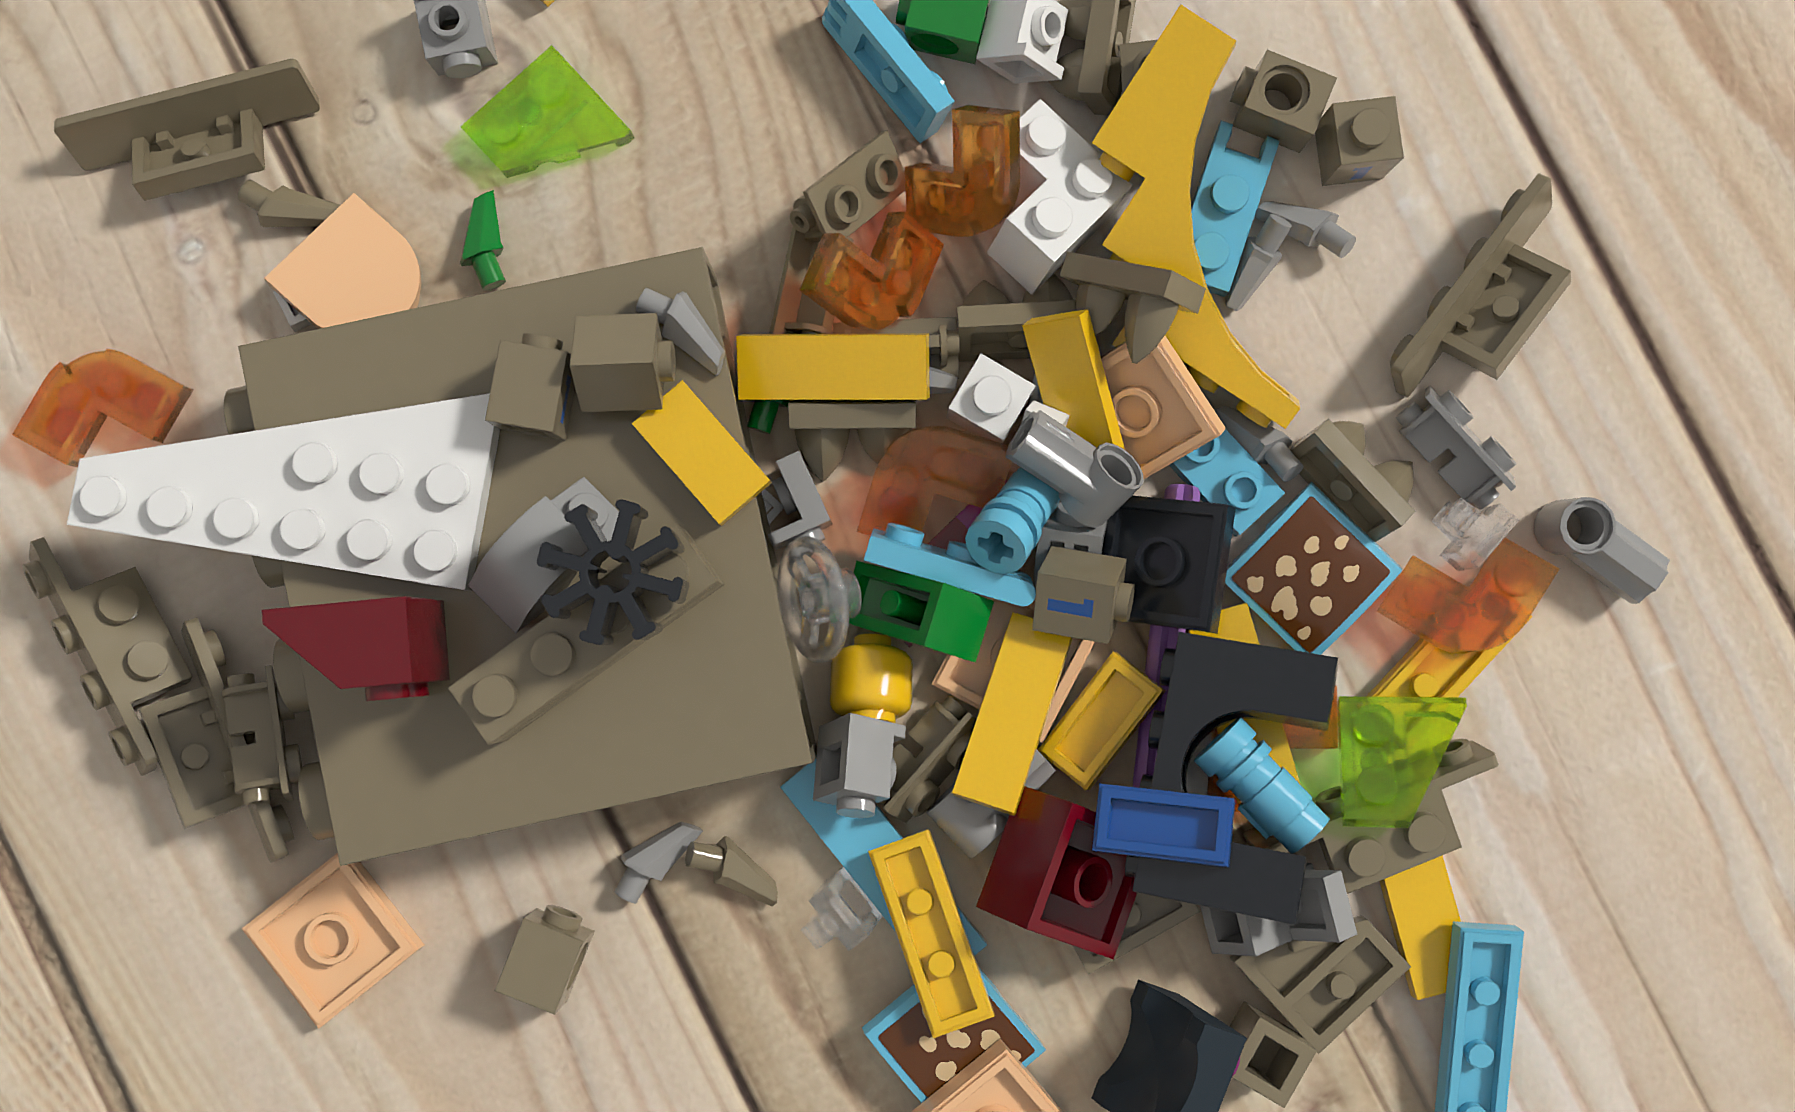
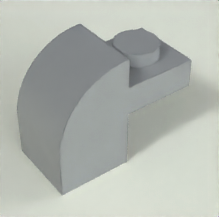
M585 477L578 480L551 501L546 496L543 497L518 518L484 556L468 585L515 633L519 632L546 610L541 601L543 595H556L565 590L578 572L559 567L557 570H550L538 566L537 557L541 544L549 542L561 547L565 553L583 557L589 550L575 525L565 520L564 516L568 511L581 504L595 510L598 513L596 522L607 541L612 539L619 511Z
M1306 863L1296 925L1200 906L1212 954L1258 956L1292 940L1340 943L1357 935L1341 870H1314L1312 863Z

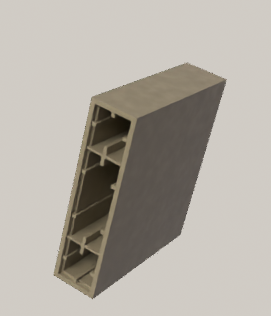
M703 247L240 345L238 349L246 386L229 389L224 396L225 423L228 434L231 435L489 394L500 340L521 343L524 333L538 334L563 341L562 350L568 351L571 354L575 316L639 314L636 312V306L645 288H649L673 300L676 294L683 291L688 294L724 349V361L720 374L716 376L674 344L676 378L675 381L664 382L663 396L683 380L756 463L751 436L747 427L748 422L743 400H738V376L717 277ZM659 323L660 332L662 335L664 324ZM661 336L662 341H670L669 339ZM576 389L566 441L500 429L475 571L494 543L534 504L545 496L551 501L578 480L585 477L615 508L616 501L623 499L637 503L648 511V517L641 521L634 549L661 535L660 530L662 527L667 526L671 529L678 525L688 532L725 585L509 740L489 745L448 687L548 617L547 610L519 632L515 633L473 590L467 591L252 555L257 572L268 587L285 586L289 607L401 596L444 601L450 680L428 682L429 696L366 701L365 688L339 689L281 639L276 641L273 652V665L280 695L291 712L301 713L310 711L319 756L318 762L305 764L301 768L298 781L300 807L311 835L317 840L334 837L339 863L342 866L813 763L817 758V746L775 549L768 537L771 530L762 492L724 525H719L632 425L647 410L581 412ZM608 557L600 566L607 570V573H598V579H601L622 563ZM577 572L569 587L580 581L579 572Z

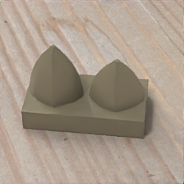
M1058 0V3L1068 9L1064 35L1073 39L1084 40L1085 46L1060 57L1056 63L1064 68L1062 80L1048 81V83L1060 94L1070 99L1084 101L1094 115H1110L1121 98L1122 80L1119 44H1126L1130 41L1136 0Z
M1072 252L1066 253L1060 277L1078 285L1075 303L1076 311L1089 310L1095 336L1109 326L1119 313L1124 301L1128 300L1124 319L1125 340L1131 361L1135 364L1149 355L1158 346L1170 329L1178 310L1198 314L1206 288L1172 270Z
M1055 274L1033 295L1026 290L1022 303H1010L1006 296L994 285L986 280L981 281L967 295L963 305L957 306L959 362L976 361L980 354L992 360L1031 358L1022 325L1031 318L1076 311V300H1073L1065 284Z
M789 400L788 403L789 429L795 430L797 445L803 459L811 471L822 481H825L833 473L842 460L851 428H857L859 440L872 460L884 469L888 468L901 455L910 439L912 428H916V400Z
M1328 418L1290 448L1291 452L1303 464V469L1299 474L1308 484L1310 482L1315 484L1374 542H1377L1402 527L1416 512L1408 503L1413 488V462L1396 460L1373 466L1364 457L1366 447L1364 425L1352 421L1332 422Z

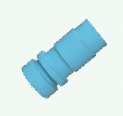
M1020 467L1010 476L996 498L990 500L983 507L980 514L968 528L965 540L966 548L971 557L981 567L993 573H1015L1024 565L1039 542L1042 528L1060 501L1059 492Z
M1240 716L1220 732L1195 757L1194 762L1208 777L1216 774L1219 778L1216 785L1224 793L1229 790L1234 793L1242 802L1237 809L1265 839L1273 835L1290 854H1293L1316 837L1330 819L1312 801V796L1283 766L1280 767L1268 755L1272 750L1271 747L1264 740L1257 743L1253 739L1257 733Z

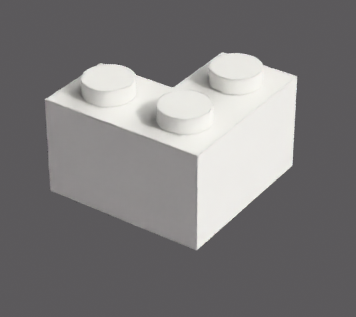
M1041 99L1000 136L981 172L989 182L1017 207L1005 220L987 254L1031 295L1063 265L1067 252L1075 253L1110 218L1133 185L1130 181L1127 182L1101 165V160H1098L1101 154Z

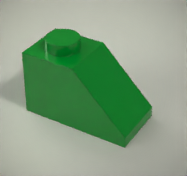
M856 561L838 621L976 663L994 601L943 582Z

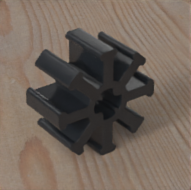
M623 499L616 501L615 504L619 513L611 541H607L596 522L598 513L590 507L581 504L568 511L564 518L567 522L575 525L589 550L583 557L565 553L561 547L544 542L541 544L537 557V565L550 570H557L559 567L579 572V582L556 595L545 594L542 596L541 601L550 617L568 619L571 616L570 611L594 598L587 629L580 632L579 638L582 641L596 645L613 644L614 638L610 633L618 605H621L634 628L632 637L635 640H648L662 632L663 626L653 621L640 596L644 590L668 595L670 601L683 604L689 589V582L680 577H675L671 581L649 575L648 567L673 552L682 554L685 550L684 545L676 532L664 526L660 530L661 535L634 549L641 521L648 517V511L637 503ZM608 557L621 563L630 562L632 574H623V578L630 581L621 591L607 584L600 585L598 573H607V570L600 566Z

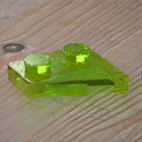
M552 45L460 126L506 178L534 171L539 165L546 162L559 164L580 158V152L615 143L617 147L629 144L635 138L628 126Z
M1339 696L1337 717L1342 827L1410 828L1424 795L1467 707L1466 698Z

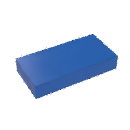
M1099 783L1092 850L1095 852L1229 868L1235 799Z

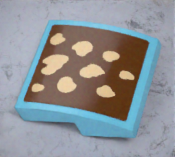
M1310 482L1266 525V529L1227 566L1225 584L1295 651L1321 655L1387 589L1402 572V567L1315 484Z
M980 968L979 970L995 1013L994 1017L933 1038L915 985L913 984L862 1027L864 1034L921 1103L999 1039L1006 1044L1024 1067H1027L1046 1051L1036 1034L1004 1000L994 983Z

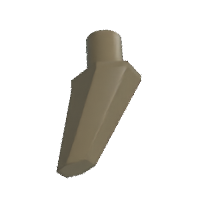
M251 179L245 181L238 192V200L258 211L257 215L262 227H318L340 206L339 204L289 189L284 185L272 192Z
M724 836L717 843V846L690 842L685 856L687 867L713 871L715 884L726 886L772 907L777 903L778 891L776 882L729 837Z

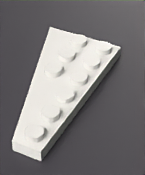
M489 393L80 458L67 525L472 591L468 585L476 569L500 429L485 421Z

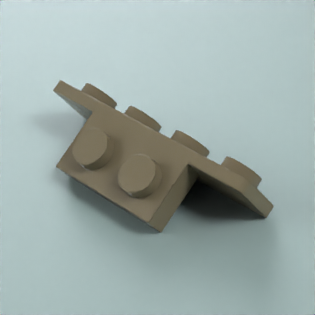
M287 59L57 118L54 121V133L84 170H93L132 160V185L143 200L146 201L265 170L263 126L318 112L320 104L319 98L296 59Z
M1538 173L1526 190L1518 189L1512 194L1502 211L1501 223L1488 239L1485 237L1480 238L1471 248L1464 263L1463 273L1452 287L1444 286L1435 295L1427 312L1428 319L1415 336L1409 334L1397 345L1390 360L1391 374L1397 393L1408 398L1443 352L1498 380L1570 285V270L1523 248L1552 208L1551 178Z
M42 537L31 541L29 550L30 562L22 565L25 577L38 599L48 596L59 617L51 620V624L64 652L68 655L77 651L88 673L81 675L80 681L91 705L95 710L106 707L116 729L109 732V737L116 754L124 766L135 763L141 776L155 771L159 762L158 755L133 707L189 683L193 676L136 567L72 591L45 538Z
M197 617L184 621L181 633L202 687L139 709L150 742L158 755V763L184 829L247 806L243 805L242 794H235L234 790L235 781L230 747L247 744L243 735L230 737L228 734L225 703L222 697V690L225 687L217 667L226 665L225 655L216 632L213 629L203 632ZM269 802L248 805L270 863L287 856L289 853L285 843L294 840V834L283 806L280 804L271 808Z
M1453 739L1435 746L1431 751V756L1412 764L1398 762L1384 766L1373 774L1374 779L1353 788L1350 786H1337L1327 789L1316 796L1315 804L1330 820L1309 843L1318 840L1329 870H1341L1347 894L1462 848L1442 789L1497 767L1499 764L1495 753L1474 741ZM1255 827L1243 833L1249 846L1288 852L1273 835L1265 839Z

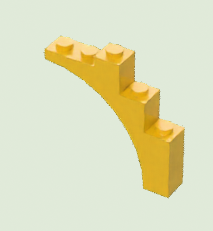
M1180 4L1092 141V144L1104 151L1098 160H1101V165L1127 182L1131 180L1135 172L1145 178L1102 245L1113 252L1109 258L1111 260L1172 270L1206 288L1198 314L1178 310L1165 336L1180 359L1188 364L1187 370L1199 386L1211 393H1215L1218 387L1221 386L1241 399L1236 405V409L1253 422L1267 428L1271 421H1274L1286 429L1300 410L1299 400L1265 373L1230 332L1207 288L1194 242L1190 187L1196 138L1211 91L1236 46V40ZM1125 325L1112 343L1115 347L1126 341Z

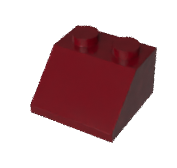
M401 596L262 610V623L265 627L339 689L365 688L366 701L429 696L428 682L450 680L443 600Z
M1024 786L1015 816L1009 815L976 907L1026 930L1114 960L1137 892L1132 891L1135 878L1125 876L1127 855L1095 852L1092 850L1096 812L1073 802Z

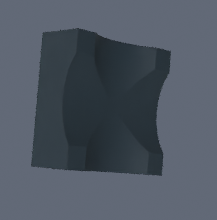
M1138 979L1130 999L1131 1023L1126 1042L1116 1061L1099 1077L1091 1099L1110 1112H1218L1231 1078L1238 1069L1240 1055L1247 1037L1180 994Z

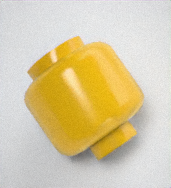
M861 634L855 636L854 645L839 649L832 658L830 679L831 708L840 716L854 713L896 723L897 718L904 716L911 709L912 659L906 651L891 646V638L886 635Z

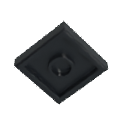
M1132 495L1107 520L1101 554L1127 559L1124 583L1134 584L1133 604L1128 622L1218 634L1235 507L1229 504Z

